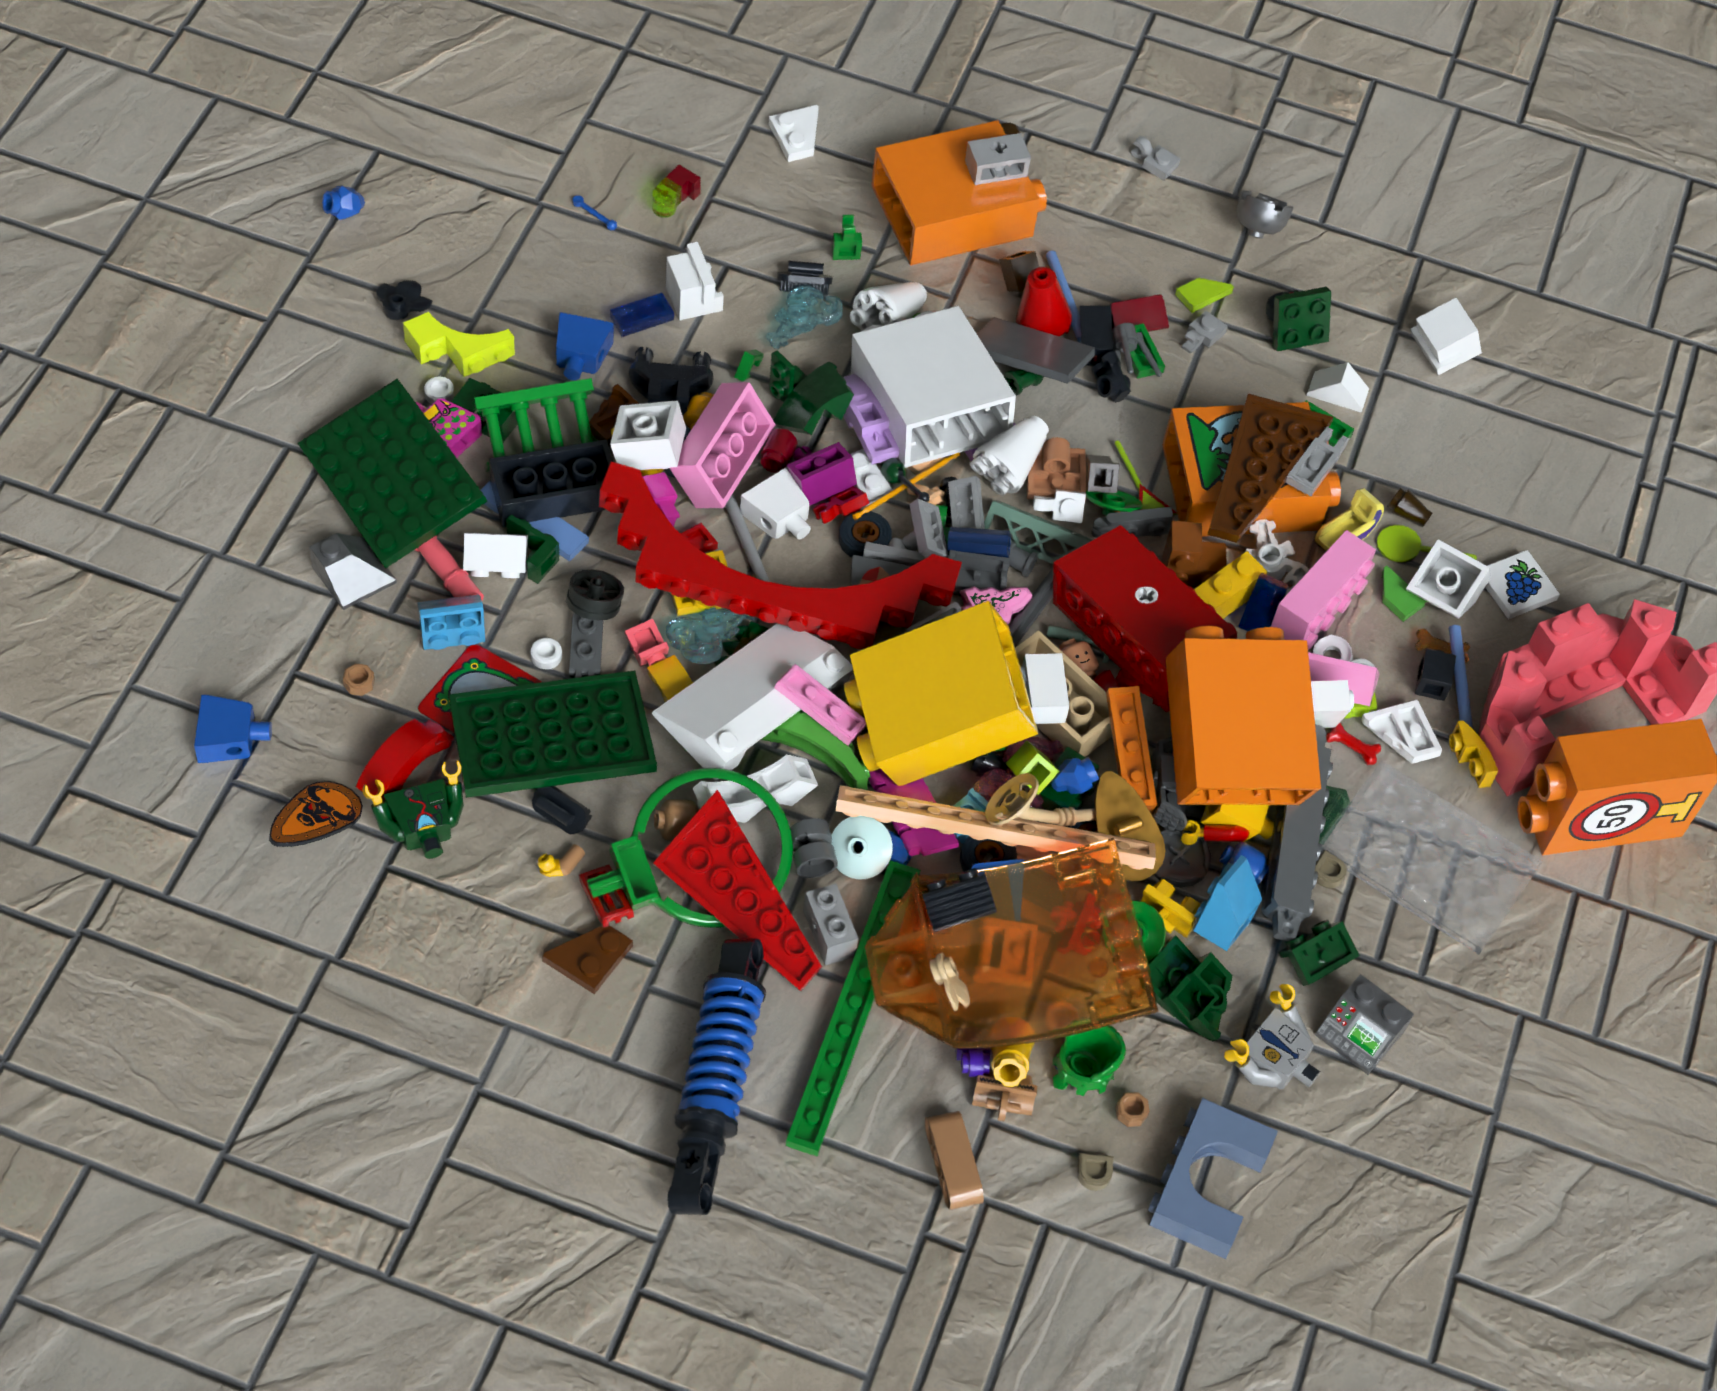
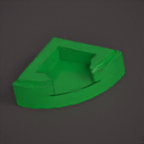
M756 349L745 351L734 378L742 382L751 377L749 374L753 365L757 367L760 365L764 354Z

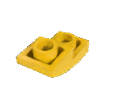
M675 655L647 667L649 677L661 691L664 702H667L693 683Z
M1464 720L1458 721L1449 736L1450 749L1452 752H1455L1458 763L1469 762L1470 773L1476 778L1479 788L1491 787L1498 773L1496 763L1486 744L1473 728Z

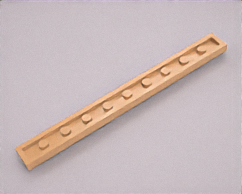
M842 785L839 787L835 811L842 812L851 817L861 815L874 818L883 823L893 821L904 823L916 829L926 827L936 829L943 834L958 833L969 835L976 840L990 839L1001 841V843L1008 846H1028L1040 852H1061L1072 858L1082 856L1096 859L1105 864L1113 862L1126 864L1138 870L1144 868L1153 869L1156 860L1155 843L1015 818L1002 825H992L987 821L985 812ZM1004 815L997 817V819H1006V818H1007V817L1004 816Z

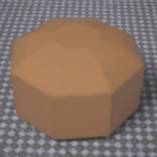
M355 663L345 669L343 684L350 694L363 696L373 690L375 677L374 672L368 665Z
M1138 1092L1124 1093L1115 1107L1117 1119L1127 1127L1141 1126L1150 1112L1148 1099Z

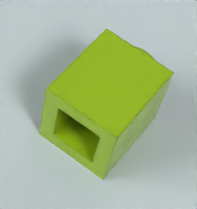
M1028 740L1006 762L1015 776L1029 773L1036 777L1039 783L1038 795L1060 772L1050 759Z

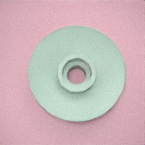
M861 815L849 817L839 823L831 835V844L834 846L838 862L836 868L850 878H872L880 874L891 860L893 852L891 835L885 825L874 818ZM857 841L862 842L864 846L863 851L859 854L853 849L854 843Z

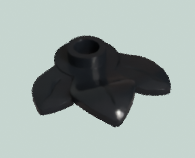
M414 280L401 281L397 286L384 283L377 289V298L383 302L382 308L386 316L393 320L405 319L409 312L425 311L433 303L431 299L421 296L422 286Z

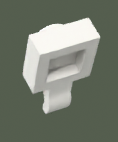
M1056 489L1055 498L1034 495L1033 510L1053 511L1052 520L1082 523L1086 493Z

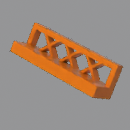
M1139 686L1108 688L1106 696L1118 775L1135 789L1152 814L1157 806Z

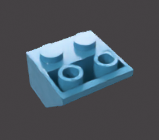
M479 594L417 602L424 650H441L451 646H471L485 642L484 610Z
M1242 855L1234 864L1228 862L1220 876L1215 877L1207 890V893L1210 894L1208 900L1202 902L1195 914L1199 921L1193 931L1225 951H1228L1250 924L1262 901V896L1248 859Z

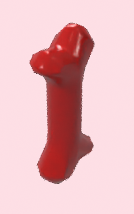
M1341 722L1336 727H1330L1331 732L1326 734V742H1340L1359 753L1366 765L1376 764V755L1381 752L1380 744L1372 745L1362 742L1346 732Z

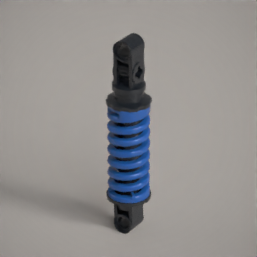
M758 938L726 939L721 948L718 973H713L704 980V1003L700 1006V1019L696 1024L697 1035L693 1038V1052L690 1054L688 1062L690 1067L686 1071V1084L682 1088L681 1101L674 1116L675 1125L683 1130V1132L678 1137L677 1145L679 1152L667 1197L668 1208L673 1215H707L710 1212L720 1157L724 1155L726 1148L724 1140L733 1138L738 1132L736 1117L740 1113V1107L736 1102L743 1098L744 1091L741 1085L747 1079L744 1069L750 1065L751 1060L747 1053L753 1050L754 1042L751 1037L757 1031V1025L754 1021L760 1017L761 1003L764 1002L766 997L765 987L757 981L764 957L763 945Z

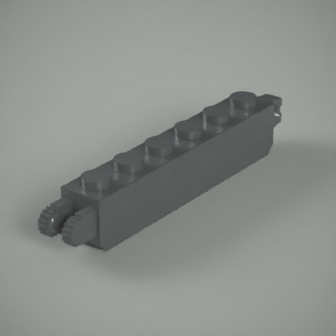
M1316 724L1321 789L1300 805L1276 806L1268 860L1269 868L1266 874L1261 908L1265 917L1273 920V938L1285 942L1296 938L1300 923L1305 918L1310 917L1314 908V900L1311 899V895L1318 879V872L1315 871V866L1322 850L1319 837L1325 826L1326 818L1322 815L1323 808L1329 798V789H1326L1333 769V763L1330 762L1331 749L1325 747V728Z

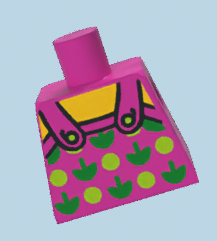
M443 398L437 399L428 408L416 402L456 458L482 436L481 417Z

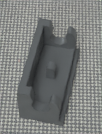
M950 550L949 559L962 562L953 595L961 596V590L974 586L980 590L988 587H993L1000 591L1006 589L1010 558Z

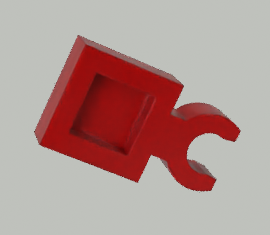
M852 486L828 498V503L817 505L813 508L816 519H821L822 523L825 524L840 514L848 516L851 513L860 511L861 507L869 504V500L864 491Z

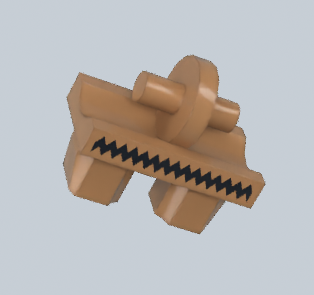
M990 1068L989 1074L977 1076L972 1105L998 1110L997 1120L1003 1122L1005 1121L1006 1112L1032 1116L1038 1085H1033L1032 1077L1026 1075V1078L1022 1079L1018 1086L1005 1087L1002 1082L995 1080L993 1070Z

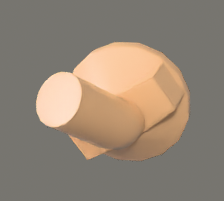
M913 484L921 492L929 494L930 499L928 503L935 506L943 505V497L945 496L943 490H940L938 487L930 489L924 485ZM907 488L908 494L917 496L909 488Z

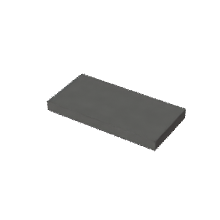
M996 317L977 333L993 361L1063 383H1069L1095 356V347Z

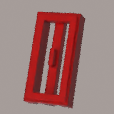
M610 864L579 874L580 883L603 928L609 926V922L613 920L615 924L622 922L621 917L626 916L627 919L634 917L633 909L622 888L613 891L622 908H616L609 893L601 895L609 910L608 913L605 912L599 898H593L589 891L587 880L613 871Z

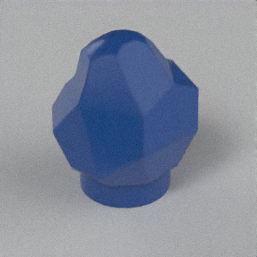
M336 186L332 191L324 193L322 205L325 213L332 214L339 220H344L357 215L364 207L365 200L353 188Z
M1089 757L1082 760L1071 758L1066 759L1058 767L1060 772L1052 779L1051 785L1057 792L1067 791L1070 794H1082L1093 787L1092 783L1098 781L1099 777Z

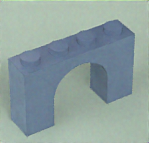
M1202 1098L1198 1110L1191 1107L1184 1126L1190 1128L1187 1136L1179 1135L1172 1152V1154L1178 1156L1175 1165L1167 1163L1160 1182L1166 1185L1162 1194L1155 1192L1148 1211L1154 1215L1149 1225L1226 1259L1243 1216L1204 1199L1191 1182L1190 1166L1203 1157L1220 1156L1260 1173L1278 1131Z

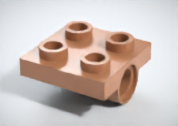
M1060 437L1045 441L1026 478L1027 499L1034 500V495L1055 498L1056 489L1086 492L1085 449L1070 448L1069 442Z

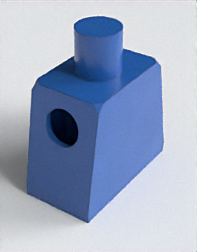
M560 312L556 344V365L559 368H565L563 374L567 379L575 381L580 379L582 372L590 374L598 372L614 342V323Z
M201 695L194 744L198 763L246 759L251 756L253 740L271 741L272 722L255 721L252 704L210 695Z

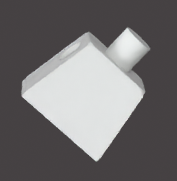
M786 468L741 495L740 511L742 515L772 538L778 539L790 531L800 540L810 532L811 527L805 522L808 519L809 501Z

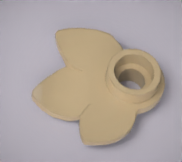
M943 952L936 954V958L930 960L931 972L938 985L944 984L947 997L954 1011L958 1010L959 1002L967 1008L970 1004L969 991L965 983L959 979V973L952 957H946Z

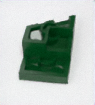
M828 361L806 376L779 408L773 419L775 426L780 429L812 435L822 415L842 420L854 393L846 385L844 377L836 370L837 366Z
M1175 935L1166 941L1160 953L1149 961L1133 980L1155 1002L1184 1025L1212 1042L1220 1038L1219 1025L1221 1016L1226 1011L1227 993L1230 990L1233 976L1212 952L1197 959Z

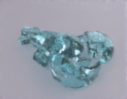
M809 285L792 289L786 297L787 312L785 308H781L774 317L780 323V326L777 328L778 330L776 332H768L766 335L771 347L779 349L780 346L785 347L788 345L787 340L802 333L810 332L817 324H824L825 326L836 324L843 315V304L840 298L829 295L825 297L826 301L830 304L827 305L825 301H822L821 313H818L811 306L818 303L816 298L823 300V293Z
M713 607L699 613L702 619L679 617L671 620L666 626V636L671 646L680 650L681 646L678 639H682L683 645H686L690 640L691 632H695V643L690 644L689 649L682 648L681 653L687 660L693 663L711 664L718 661L723 654L722 641L725 639L731 640L739 633L740 629L737 627L743 619L753 620L756 617L736 614L730 610L719 612Z

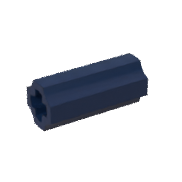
M950 527L948 536L949 553L950 550L1009 558L1011 547L1010 531Z

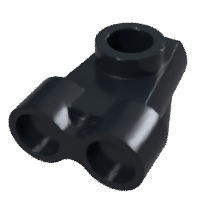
M1115 351L1105 354L1101 358V362L1094 365L1091 370L1097 380L1096 389L1098 394L1104 398L1111 397L1113 402H1120L1131 392V382L1129 377L1123 374L1120 367L1121 361Z

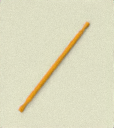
M960 453L944 458L909 481L915 484L949 463L950 460L960 456ZM904 484L900 485L866 506L862 511L852 515L853 519L857 520L861 515L870 512L908 487Z

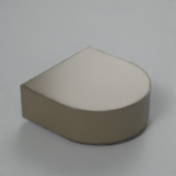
M1324 850L1315 866V871L1318 872L1317 883L1326 888H1335L1341 885L1347 873L1345 863L1340 858Z
M1080 1153L1078 1156L1077 1173L1080 1183L1092 1191L1106 1188L1113 1175V1156Z

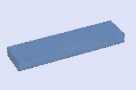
M489 481L481 489L488 501L484 505L499 514ZM560 517L529 522L532 527L540 532L553 536L559 542V555L569 562L589 543V536Z

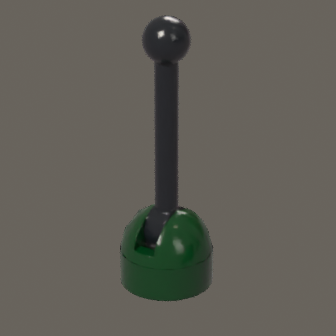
M890 458L884 462L881 467V473L889 483L896 484L902 482L918 496V499L925 502L929 501L930 496L927 492H921L905 478L907 470L901 461L897 458Z

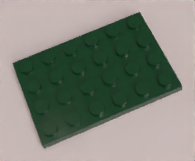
M398 378L298 442L306 457L385 569L488 502L482 491Z
M635 670L448 694L466 798L657 772V761Z

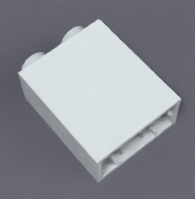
M959 306L937 312L925 311L915 318L884 326L872 325L862 332L852 334L851 375H857L867 384L890 420L889 430L900 449L898 458L905 468L978 448L1013 426L1016 395Z

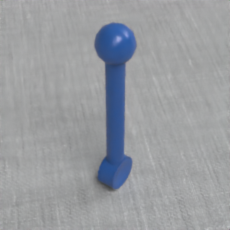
M577 195L573 197L572 201L575 207L584 208L605 223L609 230L613 231L617 228L615 220L607 219L587 205L582 196Z

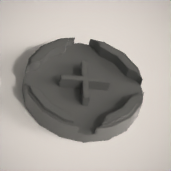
M1165 829L1161 834L1164 838L1166 853L1163 864L1154 874L1158 880L1164 879L1178 888L1190 887L1202 881L1209 870L1211 862L1208 844L1204 839L1202 841L1198 838L1195 844L1186 845L1181 842L1182 834L1193 832L1185 830L1173 832Z

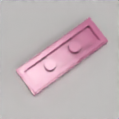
M796 664L777 681L774 687L847 746L867 726L864 717Z

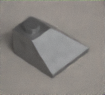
M336 533L309 546L312 568L343 610L397 583L396 578L388 568L385 569L363 537Z

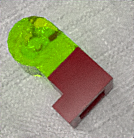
M679 164L654 188L652 192L653 212L659 217H671L675 214L676 207L687 197L695 200L701 194V177Z

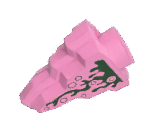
M974 586L960 591L964 603L961 611L989 601L1003 620L1009 624L1012 614L1023 610L1031 601L1033 595L1028 587H1009L1000 591L993 587L980 590Z

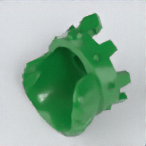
M1081 1019L1072 1022L1065 1032V1042L1053 1058L1052 1065L1057 1066L1058 1074L1053 1077L1054 1088L1065 1090L1068 1084L1077 1088L1076 1095L1084 1096L1088 1090H1097L1099 1094L1105 1092L1108 1082L1111 1079L1114 1080L1115 1071L1125 1059L1126 1046L1120 1033L1113 1026H1108L1107 1023L1096 1019Z

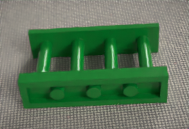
M592 378L475 397L472 401L474 414L482 413V417H486L494 458L505 456L498 414H500L501 409L511 408L512 412H515L523 453L535 451L527 410L529 405L540 403L541 407L545 409L552 448L563 447L556 405L559 404L558 400L569 398L570 402L574 404L581 443L593 442L585 400L588 399L587 395H590L594 390ZM489 462L485 465L486 472H489Z

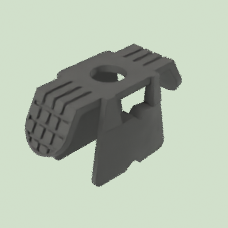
M1172 736L1158 741L1150 758L1157 806L1152 814L1156 823L1170 831L1180 832L1186 827L1187 818L1201 822L1205 805H1177Z

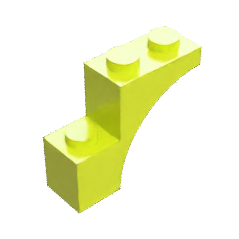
M430 312L403 322L405 342L421 365L448 354L462 376L466 377L515 355L514 336L509 329L491 334L463 333L441 324Z

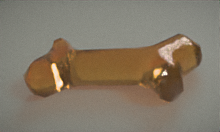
M1421 628L1416 632L1418 641L1415 647L1417 651L1431 648L1452 654L1449 642L1432 636L1425 628ZM1468 642L1463 643L1465 664L1469 661L1467 652L1470 649V645Z

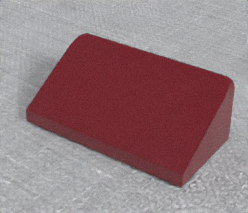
M1162 294L1114 302L1109 305L1111 306L1112 330L1123 323H1132L1133 325L1144 323L1148 332L1169 328Z

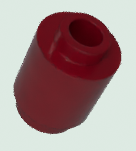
M774 429L770 433L760 454V463L766 470L778 473L787 467L798 445V441L791 431L787 429Z

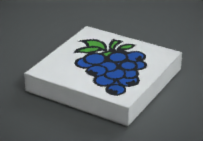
M1528 550L1488 565L1490 567L1491 579L1485 588L1508 620L1554 602L1559 598V592Z

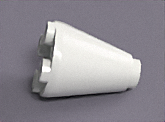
M918 282L890 284L863 289L854 299L853 310L850 312L851 322L863 331L872 325L884 326L911 319L926 301V290Z
M1034 415L1022 420L980 446L973 454L974 459L970 463L971 468L991 482V488L997 494L1004 496L1007 492L1011 494L1017 493L1024 484L1047 438L1046 434L1049 432L1047 424L1041 418Z

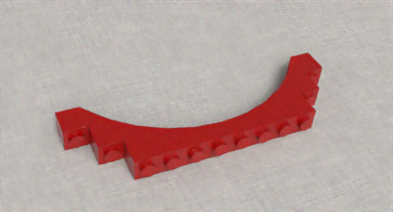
M611 461L600 488L599 507L605 508L612 513L623 514L618 526L617 545H621L631 551H642L636 565V583L649 589L656 588L670 592L677 597L695 599L708 606L726 608L736 614L757 617L766 623L788 626L794 631L816 634L825 640L847 643L856 649H866L873 646L881 621L888 622L894 627L908 628L912 626L919 600L927 601L935 606H949L960 573L962 562L931 554L900 573L867 584L838 588H804L763 581L725 566L700 551L678 532L655 503L640 469Z

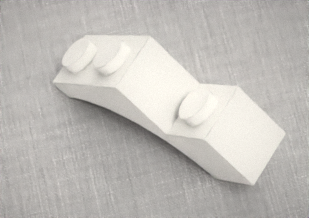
M788 754L772 765L747 775V777L755 780L770 792L779 804L793 806L818 786L808 760ZM700 781L693 787L699 809L718 789L738 822L746 823L766 807L764 802L752 793L750 789L733 781Z

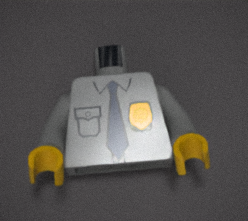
M1280 984L1279 987L1283 996H1281L1279 991H1272L1269 996L1272 1003L1281 1005L1280 1009L1275 1007L1247 1043L1241 1039L1231 1041L1230 1045L1234 1049L1226 1050L1224 1057L1229 1062L1236 1061L1234 1065L1238 1067L1252 1085L1284 1089L1290 1080L1295 1077L1310 1087L1321 1072L1306 1061L1314 1045L1295 1003L1292 1002L1295 998L1294 988L1289 984Z

